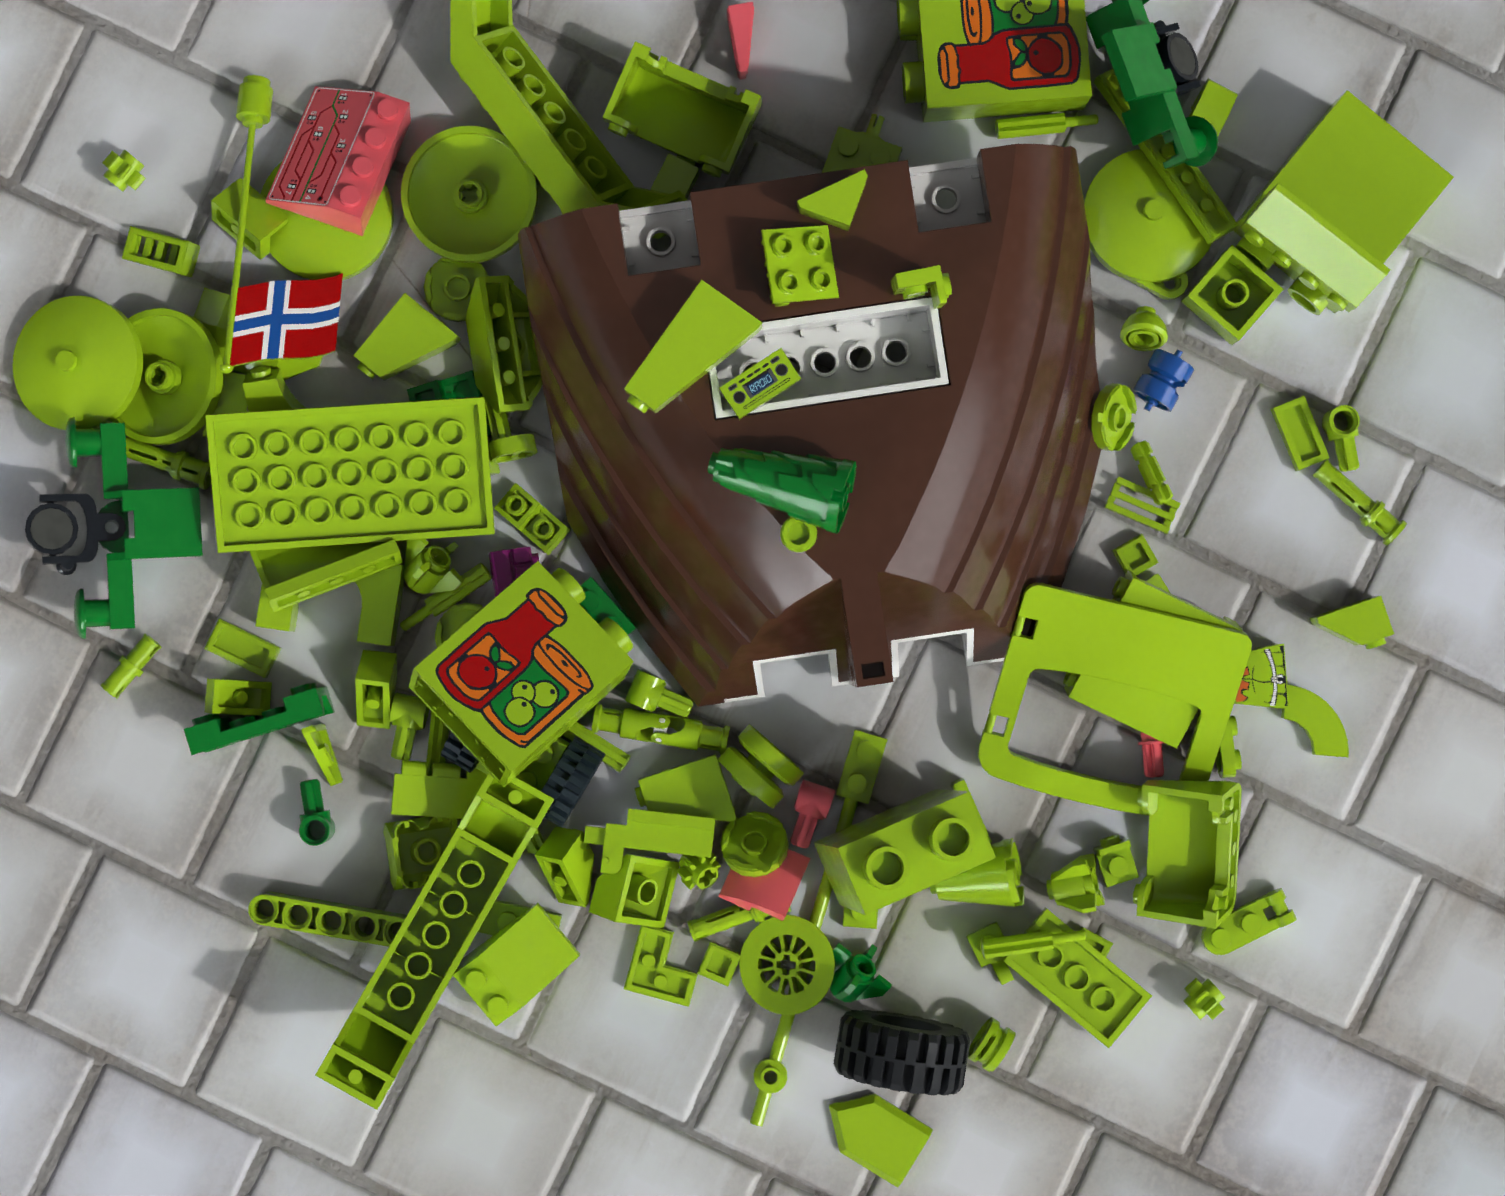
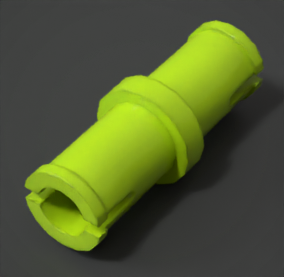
M145 633L127 656H121L119 659L120 664L100 686L118 699L132 680L144 673L143 667L162 646Z

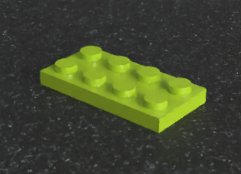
M1045 907L1024 934L1050 930L1052 934L1074 930ZM1086 940L1054 944V949L1009 955L1002 959L1107 1048L1112 1046L1152 997L1150 993Z

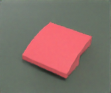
M788 849L787 857L780 867L768 875L759 877L742 876L730 869L718 897L748 911L751 907L756 908L783 921L811 858Z

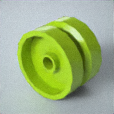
M748 724L740 733L738 739L739 743L750 755L746 757L735 747H728L718 758V761L753 797L757 796L773 809L784 797L783 790L772 780V777L775 775L786 785L794 786L804 775V772L764 735Z

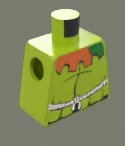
M1271 644L1251 650L1234 704L1281 709L1289 708L1284 644Z

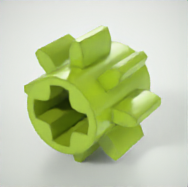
M125 149L119 156L111 151L102 162L108 168L103 176L123 192L128 186L137 190L146 179L139 173L144 168V165Z
M713 853L711 858L682 855L679 860L680 868L676 872L682 877L681 881L690 890L695 885L702 890L716 882L718 869L721 868V865L716 861L717 857Z
M1195 978L1184 988L1189 996L1183 1001L1200 1020L1205 1015L1214 1020L1225 1010L1219 1003L1226 997L1209 978L1202 984Z

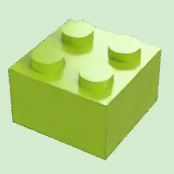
M1231 245L1220 255L1181 302L1230 345H1233L1245 335L1284 289L1236 247Z

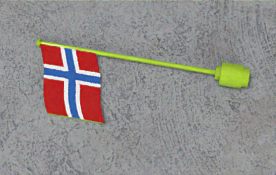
M259 75L245 76L243 83L239 85L236 118L242 122L243 126L249 129L224 363L220 365V370L225 374L231 373L235 366L263 360L310 359L330 354L336 350L343 273L318 280H278L239 287L255 129L262 128L263 125L270 122L273 88L270 87L271 81Z

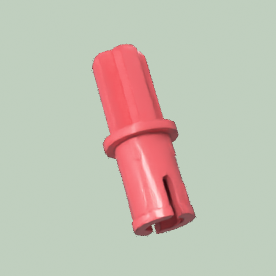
M1141 732V742H1138V745H1142L1144 775L1148 778L1161 777L1164 775L1162 744L1165 743Z

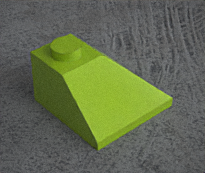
M626 854L623 857L622 868L619 872L615 874L603 873L597 878L589 912L613 922L664 928L677 878L676 870L679 868V862Z

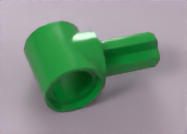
M318 779L305 780L300 782L304 814L299 815L301 823L299 834L306 844L317 846L329 841L333 837L335 823L331 818L330 810H324L320 781ZM313 820L323 823L325 834L322 838H315L310 833L309 827Z

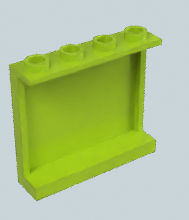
M395 539L388 542L250 551L273 612L403 563Z
M1129 569L1125 576H1120L1113 586L1112 600L1243 631L1236 621L1226 616L1222 619L1136 577L1133 571ZM1066 672L1063 684H1065L1064 689L1069 698L1176 749L1199 710L1197 706L1176 698L1106 679Z

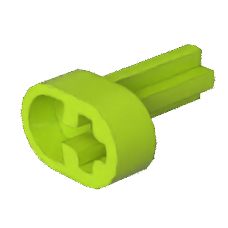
M485 398L486 416L492 441L488 444L491 461L494 463L509 462L537 454L538 450L534 434L512 436L507 412L496 413Z

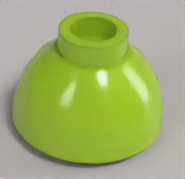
M1141 306L1125 320L1121 328L1120 339L1125 345L1134 350L1152 351L1162 347L1167 342V328L1163 320L1156 314L1154 308Z

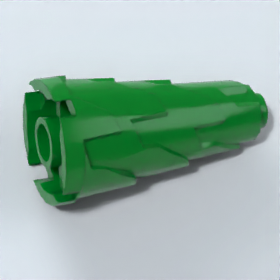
M721 448L719 453H712L708 465V474H712L713 481L720 483L721 486L754 498L759 504L786 512L788 516L796 520L825 529L827 532L838 534L850 504L847 500L849 493L853 492L857 465L856 461L815 454L803 456L775 450L768 453L743 448L733 450Z

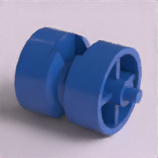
M1155 349L1148 361L1150 374H1142L1132 390L1135 395L1146 402L1145 410L1150 412L1153 406L1167 412L1172 411L1179 398L1176 388L1184 387L1194 372V368L1180 358L1183 353L1182 351L1177 349L1172 354L1161 349Z

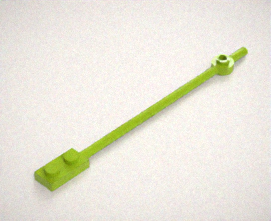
M854 730L836 791V795L845 797V801L835 833L852 825L858 801L869 804L888 739ZM825 869L809 919L820 930L833 889ZM811 948L801 956L802 959L813 957ZM811 961L804 963L803 966L809 968ZM801 972V974L806 978L808 973ZM796 978L798 992H800L804 986ZM781 1014L770 1055L768 1058L759 1061L755 1066L754 1082L759 1088V1092L750 1119V1123L753 1125L763 1126L772 1093L779 1092L787 1082V1069L782 1059L796 1014ZM774 1071L777 1074L776 1080L773 1082L766 1081L764 1078L765 1073Z

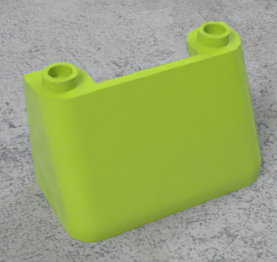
M635 41L602 117L609 124L607 129L625 138L630 133L703 165L701 170L711 176L720 178L722 173L729 175L762 106L761 95L745 89L744 93L740 92L737 95L736 87L731 85L727 87L669 62L668 58L662 55L659 59V56L650 52V47Z
M1147 780L1140 786L1137 794V804L1142 806L1144 814H1149L1147 876L1143 878L1140 884L1135 885L1133 891V903L1137 904L1136 916L1216 929L1232 913L1237 893L1242 797L1240 783L1231 781Z

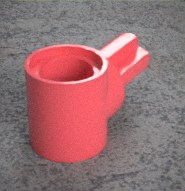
M803 779L794 805L795 811L799 812L790 843L800 848H808L810 846L818 819L824 820L827 818L835 794L834 789Z

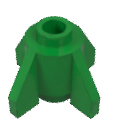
M840 943L832 949L835 959V971L830 991L835 998L851 1003L855 1000L883 996L891 988L892 984L880 974L874 979L876 967L871 959L877 947L873 944L863 954L851 956L852 952Z

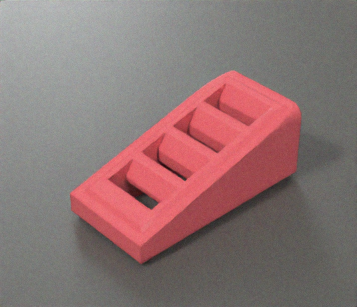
M753 2L729 5L727 8V20L737 77L740 80L746 79L748 74L754 18Z

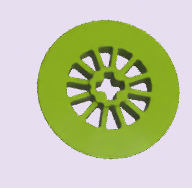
M786 915L783 921L775 917L769 918L757 925L743 944L739 961L741 979L751 998L764 1009L782 1015L799 1014L817 1005L827 994L835 971L833 950L825 934L807 919L794 915ZM786 935L793 936L790 949L788 948ZM778 937L780 940L781 950L773 943V940H775ZM800 938L805 941V945L796 952ZM767 947L772 950L775 957L764 954ZM811 948L814 956L802 959L801 956ZM787 955H790V961L796 963V967L790 969L789 974H787L786 968L781 967V961L787 960ZM762 959L772 962L773 966L762 968ZM815 961V970L806 968L803 964ZM774 970L775 974L767 981L764 972ZM801 972L813 975V978L810 983L801 974ZM781 978L777 991L772 987V984ZM796 978L804 986V990L798 992ZM787 981H789L791 994H785Z

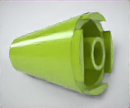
M1013 838L991 844L996 856L995 859L931 886V893L937 894L938 899L944 901L1012 907L1023 906L1024 886H1019L1020 875H1023L1017 845L1013 842Z

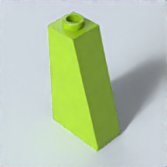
M701 280L624 388L625 392L630 395L627 402L644 414L648 409L654 413L659 412L758 334L762 328V322Z

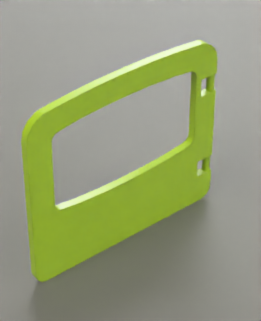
M1032 583L1026 587L1023 593L1016 623L1009 640L989 708L985 728L979 742L978 757L981 766L989 775L1025 788L1084 804L1149 816V814H1144L1142 806L1137 804V794L1141 785L1117 782L1062 769L1032 760L1009 750L1008 744L1030 673L1036 669L1092 676L1150 690L1197 706L1200 709V715L1179 780L1209 781L1252 650L1251 639L1245 632L1044 583ZM1026 618L1037 620L1032 637L1021 634ZM997 715L1008 718L1003 734L992 731Z

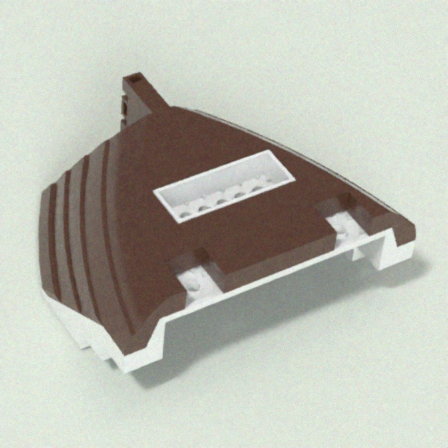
M1011 144L980 149L977 157L916 167H909L908 160L690 192L691 200L621 211H619L617 203L578 209L520 230L518 241L530 322L552 431L567 521L602 580L635 625L640 635L698 707L765 697L760 664L827 654L832 687L847 684L855 687L891 683L893 682V677H899L898 643L962 634L966 667L1004 661L1026 587L1035 582L1062 587L1087 510L1101 449L1094 442L1091 430L1094 403L1100 393L1097 374L1095 321L1091 289L1090 239L1077 151L1074 147L1045 144ZM865 169L868 175L866 185L849 231L799 213L797 209L798 200ZM948 190L954 194L956 204L952 208L943 209L937 205L935 197L940 191ZM828 225L839 298L789 302V305L775 307V304H772V300H770L771 292L769 279L766 276L767 267H765L764 246L761 244V230ZM665 233L671 238V245L666 251L658 252L651 247V239L655 234ZM940 265L942 274H949L952 295H949L947 303L942 308L934 309L930 288H928V292L924 296L904 300L903 294H893L891 280L896 273ZM701 280L762 322V328L758 334L659 412L654 413L648 409L644 414L627 402L630 395L625 392L624 388ZM889 344H902L906 350L905 359L901 362L890 361L886 356V348ZM782 348L788 359H793L798 363L800 367L798 374L801 380L739 420L719 388L743 373L746 366L757 364ZM863 348L869 352L871 361L866 367L858 368L851 363L850 354L854 349ZM827 353L834 358L835 367L831 372L821 373L815 368L814 360L819 354ZM721 448L731 450L743 448L768 453L775 450L803 456L815 454L856 461L857 468L853 492L849 493L847 502H850L839 533L827 532L825 529L816 527L817 539L809 550L800 553L788 550L783 545L780 537L783 523L790 518L788 513L756 502V499L731 491L721 486L720 483L713 481V475L708 474V465L712 453H719ZM1026 618L1021 634L1032 637L1037 620Z

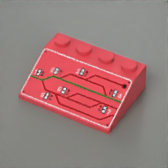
M315 86L266 197V203L363 236L411 123L410 103L376 91Z

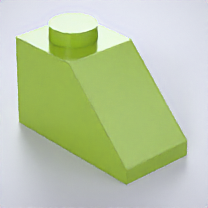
M1372 596L1309 618L1312 625L1353 645H1365L1366 649L1386 644L1385 637L1394 635L1381 596Z
M363 650L355 677L358 726L391 728L390 712L397 684L396 653Z
M555 827L537 851L535 857L558 902L586 908L590 898L594 853L589 843H584L583 831Z

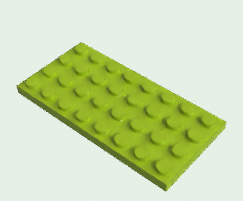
M485 396L205 415L218 553L388 542L393 539L402 541L495 534Z

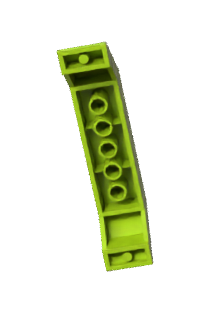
M450 0L451 64L457 70L462 81L469 86L478 98L480 105L499 126L501 133L508 138L520 154L522 161L529 166L538 178L543 189L550 194L559 206L562 214L578 209L616 203L618 204L619 211L688 201L680 190L668 194L635 187L514 27L512 0ZM657 233L652 238L660 239L667 234Z
M490 772L488 773L315 1076L378 1110L412 1046L507 879L554 801L552 797L516 777L503 787Z

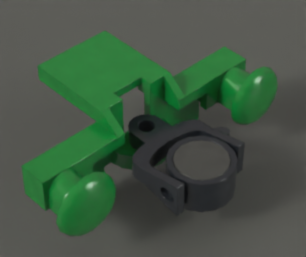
M1112 0L1113 3L1086 16V22L1096 49L1105 46L1124 99L1129 104L1130 110L1121 115L1132 145H1138L1162 134L1165 144L1173 142L1176 155L1171 156V159L1163 162L1165 169L1182 163L1192 167H1199L1211 161L1218 147V137L1215 128L1205 118L1198 116L1185 118L1178 97L1201 87L1199 80L1187 83L1196 78L1198 74V60L1187 38L1175 32L1180 29L1178 23L1165 25L1161 20L1150 23L1143 6L1149 0Z
M72 417L68 420L65 431L66 453L70 465L77 468V457H101L103 498L120 500L108 503L97 514L93 498L86 493L39 495V503L47 504L40 505L30 513L26 520L25 534L28 543L34 550L43 555H49L42 557V565L56 564L58 572L62 575L74 573L77 567L76 563L93 561L98 551V543L102 548L111 552L106 554L108 599L84 600L83 588L77 590L75 595V627L79 637L86 639V627L109 626V630L135 628L132 559L203 556L199 488L128 490L125 423H100L99 428L76 429L75 417ZM77 502L82 507L86 519L87 538L85 548L80 555L56 556L63 554L72 547L77 539L78 524L76 517L68 508L54 503ZM130 511H133L135 538H129L128 513ZM114 522L118 527L117 532L108 533L105 530V524Z

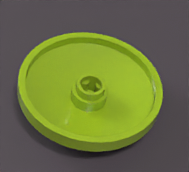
M458 126L435 134L415 151L407 164L402 179L401 203L409 227L428 249L443 258L456 262L479 263L505 254L519 243L518 233L524 227L531 226L537 209L538 189L534 173L522 161L520 154L507 137L485 127Z
M1141 149L1126 152L1112 159L1097 173L1087 189L1084 197L1090 249L1102 265L1121 278L1129 281L1152 282L1154 284L1174 280L1194 268L1212 245V243L1208 245Z
M281 163L274 168L263 185L260 194L265 198L270 191ZM386 183L363 236L279 208L288 216V223L270 236V253L287 270L308 280L333 277L343 273L342 280H345L365 271L383 253L393 229V201Z
M66 296L41 307L24 325L17 339L13 355V377L22 402L37 419L61 430H66L67 422L72 417H75L76 429L99 428L100 423H111L127 409L135 397L143 372L142 347L138 334L130 320L113 305L88 296Z
M148 309L128 318L134 326L141 343L143 372L139 388L132 402L112 423H125V435L136 441L155 445L174 444L195 434L206 423L205 415L213 414L220 399L223 386V372L220 370V365H223L214 337L199 320L191 315L172 309Z

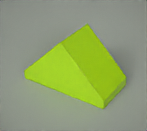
M865 169L798 200L797 209L799 213L849 231L866 185L868 175Z

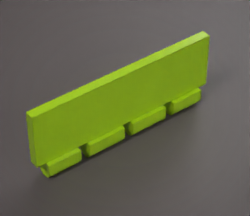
M402 760L401 773H394L392 815L463 819L487 777V774L475 767L471 773L466 771L465 778L460 777L461 767L452 763L437 762L432 764V774L426 775L427 762Z

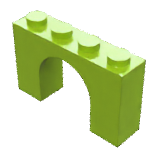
M396 565L354 581L360 590L362 598L357 642L395 646L405 582L403 576L405 566ZM262 584L255 627L295 632L299 603L273 612Z

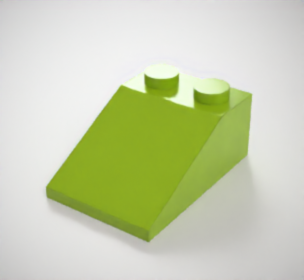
M536 903L461 960L453 976L497 1027L524 1007L580 956V953L540 904Z

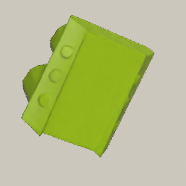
M422 817L384 823L383 834L385 836L390 881L394 890L415 889L425 885L458 828L456 818Z

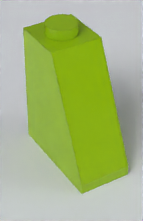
M404 293L353 356L360 361L357 368L373 380L377 375L385 381L457 345L461 338L409 295Z
M717 754L639 778L640 786L634 788L640 807L647 806L648 811L716 818V820L728 822L737 820Z

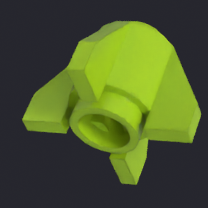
M426 539L408 540L403 576L411 590L421 594L454 591L462 584L464 579L454 568L449 570L451 565L450 555L459 547L455 541L443 549L439 546L425 548L429 544Z
M1094 853L1081 855L1060 870L1051 873V879L1046 881L1050 900L1055 899L1058 906L1061 905L1081 913L1097 911L1096 906L1105 905V899L1099 889L1095 872L1096 857Z

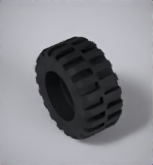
M851 1010L847 1011L840 1019L833 1064L838 1074L862 1084L913 1094L954 1095L964 1085L970 1038L963 1029L932 1019L886 1011Z

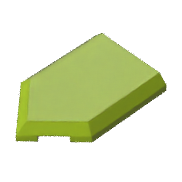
M875 1093L845 1102L829 1104L840 1153L898 1188L930 1138L933 1129Z

